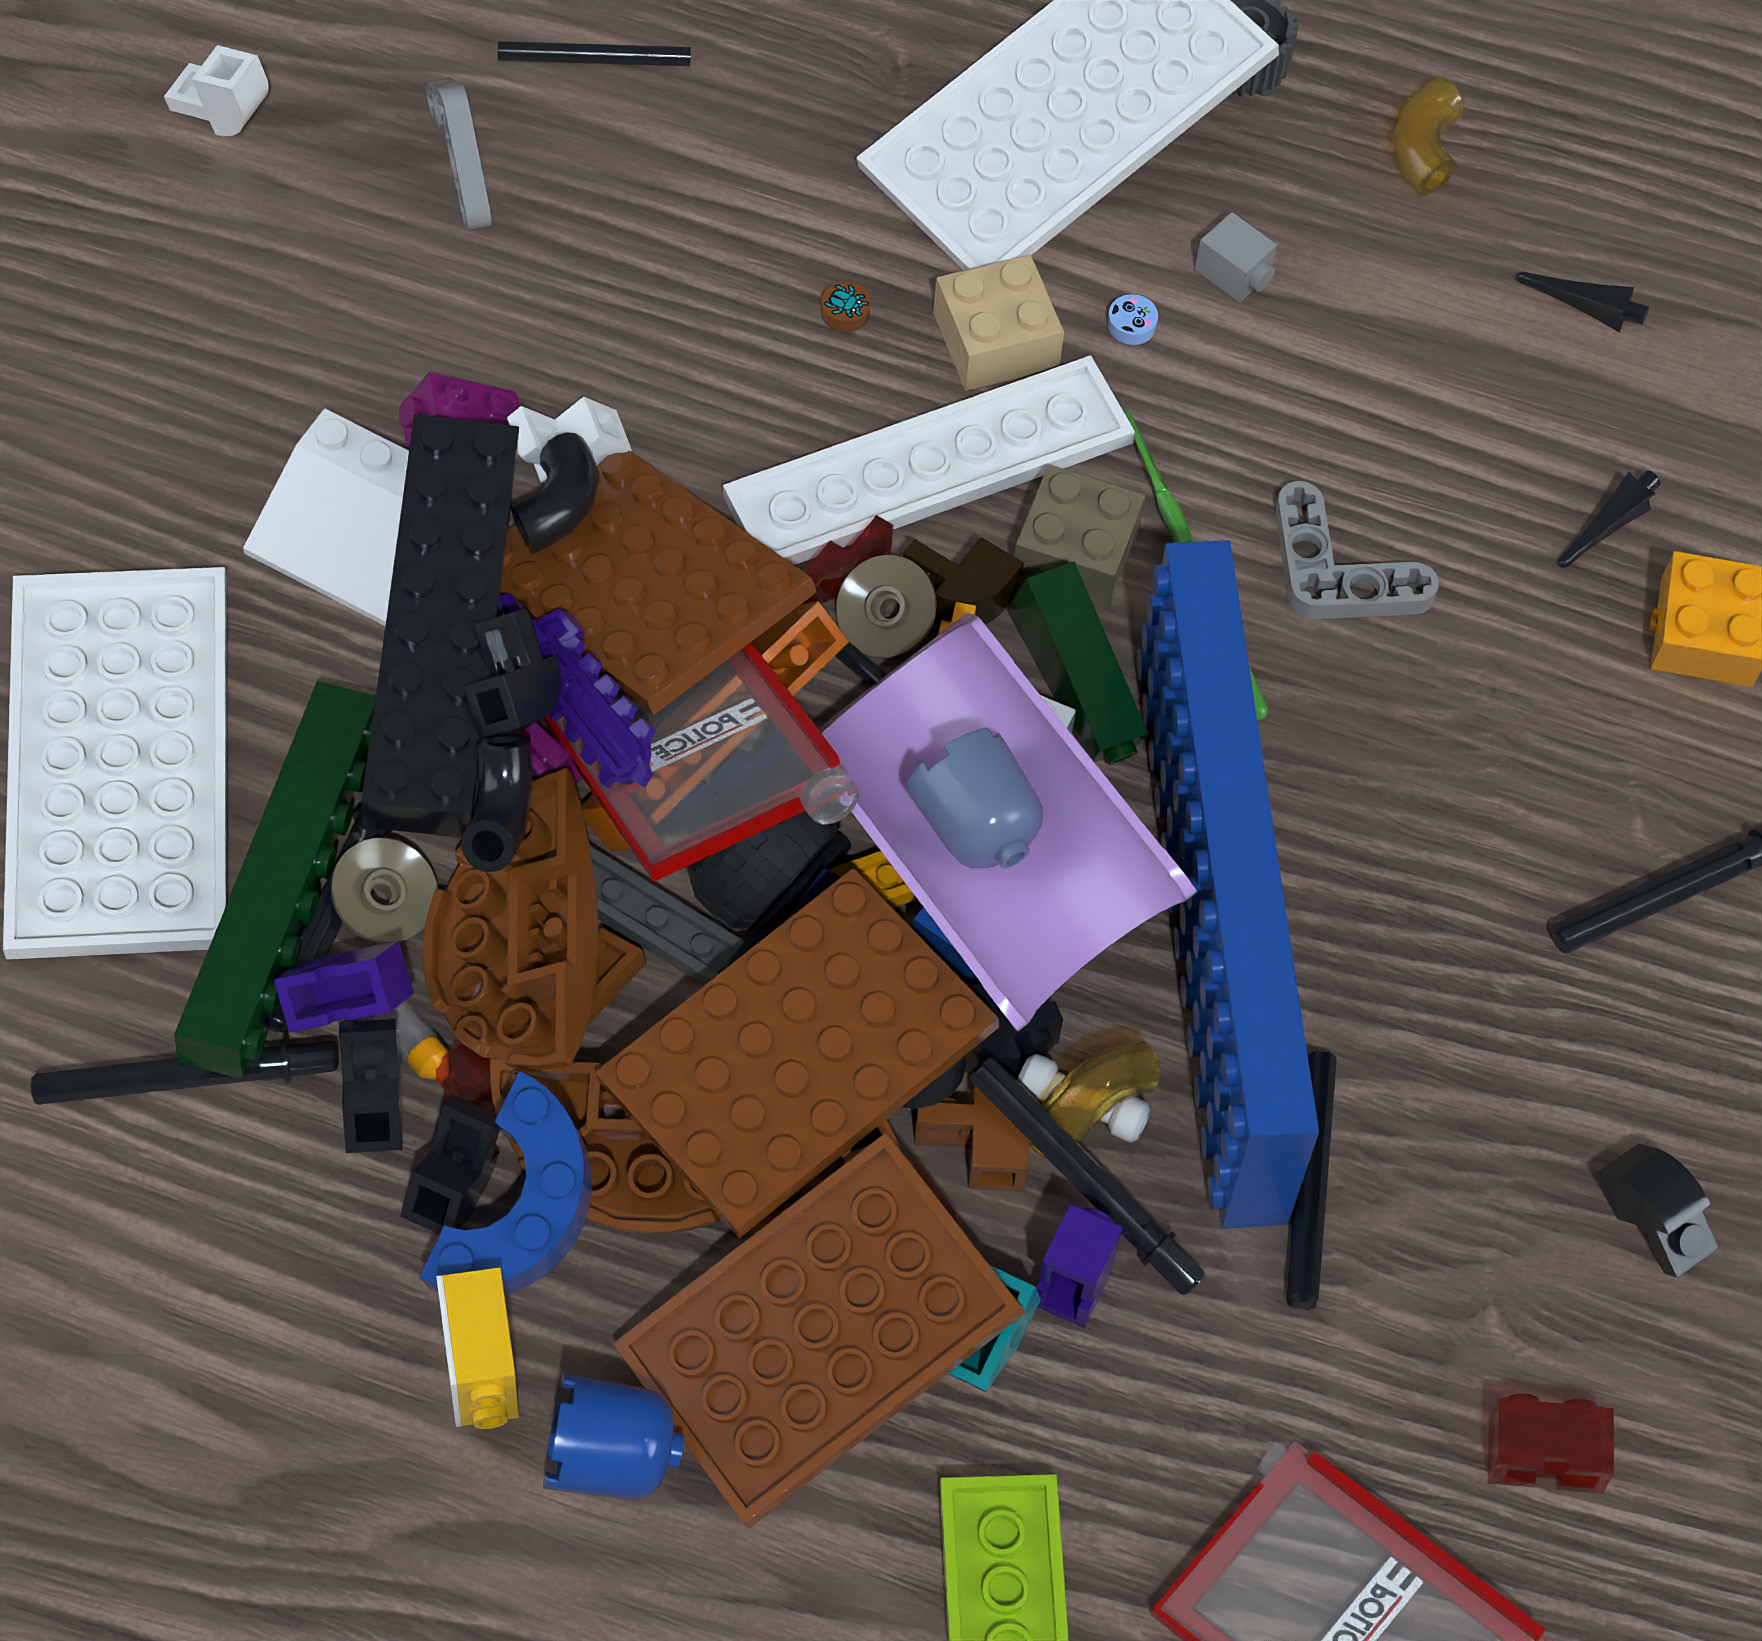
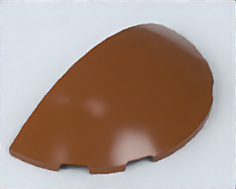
M565 768L532 782L530 813L525 836L514 858L506 867L494 872L479 870L467 861L460 845L455 852L459 866L445 890L438 888L435 890L424 929L422 952L426 987L433 1006L440 1013L444 1014L446 1020L454 1031L451 1033L462 1044L479 1056L490 1059H503L501 1063L518 1069L541 1070L570 1066L581 1046L594 999L598 962V913L594 871L579 796L573 775Z
M490 1059V1083L493 1104L497 1115L519 1071L545 1086L558 1099L580 1132L587 1149L592 1173L591 1201L586 1220L604 1227L642 1234H670L689 1231L714 1224L721 1220V1217L597 1081L595 1072L603 1066L602 1063L572 1062L570 1066L528 1070L508 1067L506 1064L501 1063L503 1059ZM508 1139L518 1157V1163L526 1172L522 1150L517 1144Z

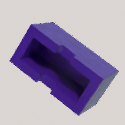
M399 941L302 961L274 979L289 1033L329 1025L333 1021L348 1018L349 1020L391 1012L414 994Z
M1070 1204L1042 1261L1039 1275L1040 1282L1037 1286V1292L1041 1299L1038 1308L1085 1328L1112 1272L1123 1227L1114 1224L1112 1218L1100 1210L1094 1208L1081 1209Z

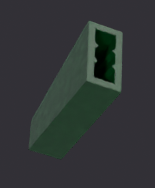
M1075 561L1027 578L1008 605L1007 610L1055 701L1076 710L1072 733L1077 742L1094 763L1106 758L1108 765H1113L1133 757L1138 753L1136 747L1148 735V731Z

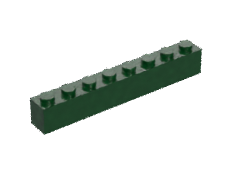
M316 682L174 1033L178 1063L243 1079L250 1059L257 1061L260 1058L266 1039V1028H263L268 1013L276 1014L281 1004L274 979L283 974L286 967L291 968L298 961L302 938L299 936L304 922L311 924L315 917L319 902V892L316 889L320 879H329L336 859V848L333 846L338 834L345 836L350 827L353 814V805L350 802L354 792H363L376 695Z

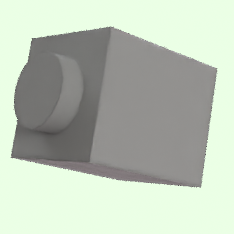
M1231 212L1200 240L1195 271L1241 303L1252 291H1262L1272 280L1276 268L1273 267L1277 244Z

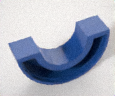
M519 1071L495 1120V1124L504 1136L517 1144L524 1154L526 1179L521 1197L508 1215L489 1227L466 1231L448 1226L443 1227L419 1277L420 1280L434 1291L438 1292L436 1276L499 1267L501 1268L504 1295L525 1288L544 1277L559 1264L573 1247L586 1221L591 1201L592 1173L589 1156L581 1134L558 1099L545 1086Z

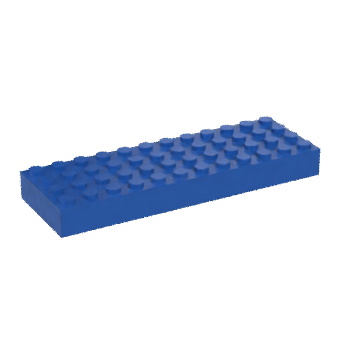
M1230 540L1166 543L1162 565H1154L1153 568L1154 593L1148 594L1147 600L1149 621L1142 624L1143 649L1137 650L1136 662L1138 679L1147 680L1149 694L1143 695L1145 726L1153 725L1155 739L1149 741L1151 771H1159L1161 785L1155 788L1156 814L1158 818L1166 817L1167 832H1163L1161 836V846L1168 852L1197 890V893L1188 900L1169 909L1170 912L1178 911L1180 927H1175L1174 949L1177 960L1185 959L1187 976L1181 977V1001L1183 1008H1192L1194 1025H1188L1187 1045L1190 1058L1198 1057L1200 1074L1194 1076L1195 1103L1197 1108L1205 1107L1207 1125L1201 1126V1149L1204 1158H1212L1214 1176H1208V1201L1211 1210L1219 1209L1221 1229L1288 1225L1319 1134L1231 542Z

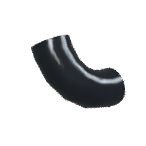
M563 433L546 443L539 456L540 465L547 476L546 484L536 494L511 506V513L516 527L531 554L548 548L572 533L594 505L600 482L599 471L590 447L584 438L576 433Z
M495 734L483 737L476 743L478 766L476 804L472 820L462 835L461 847L467 861L482 871L494 872L506 867L514 858L525 836L532 792L531 739L522 734Z

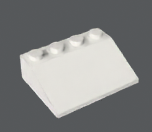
M324 408L296 444L243 547L244 554L385 626L409 451Z

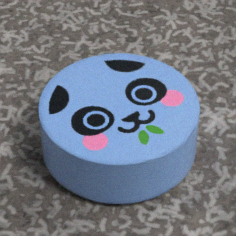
M1135 294L1121 296L1110 306L1107 320L1108 330L1121 343L1127 345L1143 344L1149 341L1155 334L1158 321L1157 308L1149 299Z

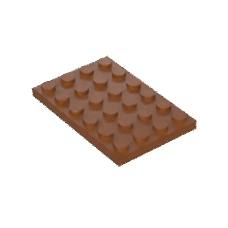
M627 451L625 453L611 454L597 465L600 482L594 505L572 533L548 548L531 554L523 542L516 524L508 529L500 596L506 593L513 594L523 608H527L528 614L534 620H538L557 609L573 615L585 632V635L581 638L585 643L581 657L583 658L588 653L595 656L602 664L599 675L601 677L604 675L612 677L620 686L619 691L654 716L817 592L812 577L634 453Z
M852 868L599 1068L595 1075L603 1088L730 1229L741 1238L999 1028V1019L872 886Z
M884 1133L616 1340L613 1345L644 1388L658 1392L668 1401L674 1416L675 1431L684 1434V1443L743 1525L749 1529L1025 1314V1311L887 1133Z

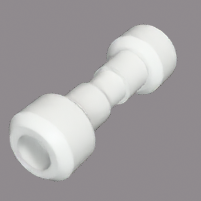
M1037 1053L1027 1058L1017 1081L1038 1102L1048 1097L1066 1106L1071 1104L1087 1111L1089 1116L1109 1124L1108 1128L1111 1135L1129 1143L1139 1139L1151 1112L1148 1102L1130 1094L1119 1099L1101 1090L1096 1092L1080 1085L1078 1080L1058 1072L1059 1069L1056 1061Z

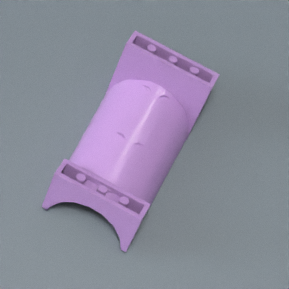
M969 612L818 728L838 754L843 773L853 785V789L838 796L841 797L1017 1031L1030 1022L1040 1006L1062 984L1104 949L1148 919L1172 906L1185 902L1197 893L1195 887L1176 862L1158 843L1017 667L1014 660L976 615ZM983 728H988L993 736L996 733H1000L1043 807V822L1037 836L1028 846L1030 849L1029 854L1018 864L1006 869L1001 868L1000 865L990 868H969L960 864L947 850L906 790L908 778L922 762H925L930 770L936 763L948 756L944 745L964 734Z

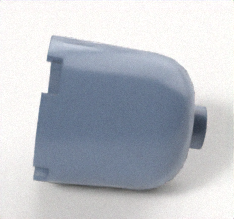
M988 728L969 732L944 745L948 756L936 763L930 770L926 763L922 762L908 778L906 790L947 850L960 864L969 868H990L1000 865L1001 868L1006 869L1018 864L1029 854L1030 849L1028 846L1037 836L1043 822V807L1000 733H996L993 736Z

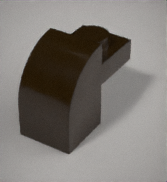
M983 537L979 538L958 565L916 539L903 553L904 558L916 563L930 578L937 601L934 622L941 625L942 620L952 621L956 602L975 605V615L984 624H988L1004 611L1021 587L1024 562Z

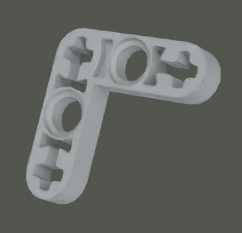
M451 77L425 81L426 98L433 124L443 130L445 134L464 227L466 231L492 226L490 207L465 88L463 84Z
M1306 481L1289 482L1281 489L1276 504L1275 518L1288 601L1297 615L1307 619L1416 615L1424 613L1432 607L1439 589V579L1436 572L1430 566L1419 562L1334 565L1324 498L1321 491L1315 485ZM1293 501H1300L1302 507L1307 509L1304 524L1297 525L1299 520L1298 509L1296 505H1292ZM1300 541H1309L1318 547L1320 554L1313 558H1303L1294 552L1292 546ZM1356 582H1367L1376 589L1378 595L1372 599H1360L1351 592L1350 586ZM1388 582L1391 583L1390 592L1394 591L1391 597L1387 596ZM1414 582L1417 589L1422 590V593L1413 594L1412 588L1406 586L1407 583ZM1335 585L1341 586L1339 591V599L1336 598L1337 589L1334 590ZM1306 587H1314L1316 594L1321 595L1320 599H1312L1310 592L1305 591Z

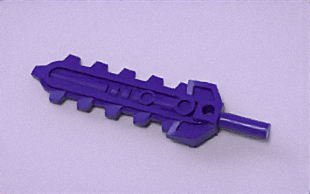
M506 593L500 596L498 610L502 615L524 609L513 594ZM557 609L538 620L530 617L543 659L557 655L561 675L560 692L554 708L548 714L549 717L557 722L564 716L568 722L563 733L567 740L575 743L581 738L585 743L581 753L584 762L592 765L598 760L603 766L598 776L603 786L609 788L617 781L625 785L635 782L646 787L653 775L649 763L652 756L650 742L655 729L642 718L635 723L633 722L638 708L624 696L616 701L615 697L620 686L608 675H604L600 679L598 678L602 664L595 656L588 653L583 658L581 657L585 646L581 638L585 635V632L573 615Z

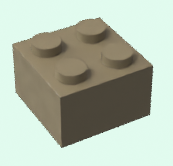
M1048 464L1016 543L1014 557L1024 562L1021 581L1025 582L1029 577L1075 561L1092 603L1109 609L1140 529L1146 494Z

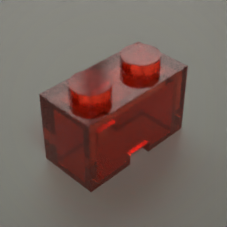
M1513 1394L1505 1399L1498 1398L1488 1418V1484L1534 1488L1536 1477L1557 1479V1490L1603 1494L1614 1476V1408L1597 1407L1595 1402L1586 1399H1570L1562 1404L1539 1402L1538 1397L1530 1394Z

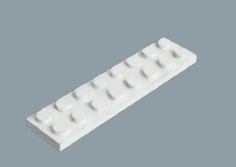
M1090 355L724 484L722 496L738 527L793 565L1041 477L1044 475L1048 464L1066 468L1133 444L1135 431Z

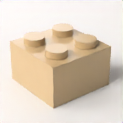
M1031 254L936 277L933 314L965 391L1048 371L1060 366L1064 331Z

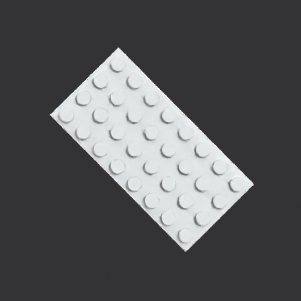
M1053 0L857 156L858 168L963 271L1032 255L1279 55V45L1231 0Z
M225 567L13 576L3 951L6 960L208 950L228 902L227 577Z

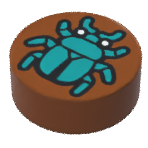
M841 281L830 285L824 291L821 299V316L829 327L841 332H852L862 328L868 322L871 298L864 287L854 282Z

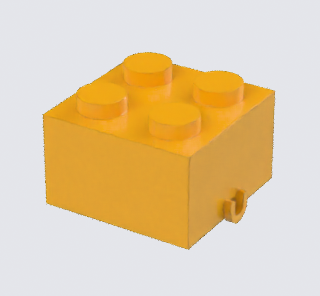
M1673 551L1661 578L1658 609L1653 610L1649 630L1655 632L1651 670L1753 687L1762 671V566Z

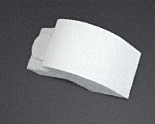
M217 45L202 66L189 63L165 94L164 98L170 111L210 121L215 135L233 136L242 130L268 94L269 85L258 55Z
M586 397L581 398L556 419L520 406L507 417L510 426L519 427V456L528 463H534L542 484H546L547 476L540 465L539 456L546 443L557 435L576 433L582 436L593 452L596 465L611 454L632 451L617 410Z

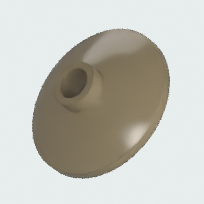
M896 555L876 556L855 567L841 585L836 602L837 622L848 641L863 654L882 659L898 657L917 647L929 633L936 615V594L930 578L916 563ZM892 602H898V614L894 618L887 619L885 614L886 607Z
M388 838L364 840L348 849L334 868L330 886L332 902L342 922L358 936L382 944L396 941L400 943L420 933L425 928L428 910L434 892L438 888L434 873L423 856L407 844ZM378 889L383 891L387 897V904L377 903L371 896V890Z

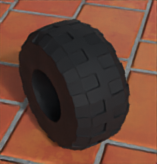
M784 774L746 813L810 784V782L802 776L797 777ZM827 800L708 856L690 878L694 897L727 927L747 931L792 884L842 826L837 812L838 809L830 800Z

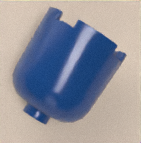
M563 1373L560 1387L571 1390L568 1402L556 1400L546 1457L557 1461L556 1474L545 1472L543 1489L627 1500L642 1499L651 1495L661 1485L667 1467L679 1468L683 1450L684 1434L673 1432L674 1416L668 1401L658 1392L647 1388L576 1373Z

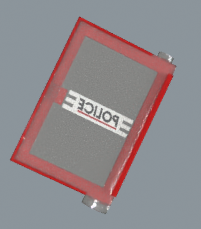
M752 642L654 716L618 690L615 697L616 701L624 696L638 708L633 722L635 723L642 718L655 729L650 742L652 756L649 763L653 775L646 787L635 782L625 785L617 781L609 788L603 786L598 779L603 766L598 760L592 765L584 762L581 753L585 743L581 738L575 743L567 740L563 734L568 725L564 716L557 722L552 720L549 715L542 718L653 882L804 811L817 823H836L848 816L858 801V787L841 765L838 754Z
M1296 1441L1288 1450L1281 1444L1276 1443L1268 1451L1257 1468L1265 1477L1158 1601L1151 1612V1616L1183 1641H1553L1544 1634L1546 1629L1320 1454L1316 1451L1311 1454Z

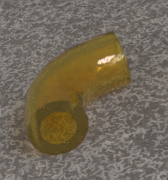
M1442 76L1423 84L1404 101L1392 128L1395 161L1409 184L1421 196H1427L1441 188L1449 180L1456 168V161L1446 152L1441 144L1440 135L1448 125L1461 118L1463 115V103L1453 83Z
M1138 1039L1127 1041L1096 1053L1071 1070L1048 1093L1041 1105L1081 1145L1089 1131L1108 1112L1122 1102L1152 1092L1157 1087L1160 1079V1063L1157 1054L1148 1043ZM1029 1141V1146H1030L1038 1155H1040V1156L1046 1158V1157Z

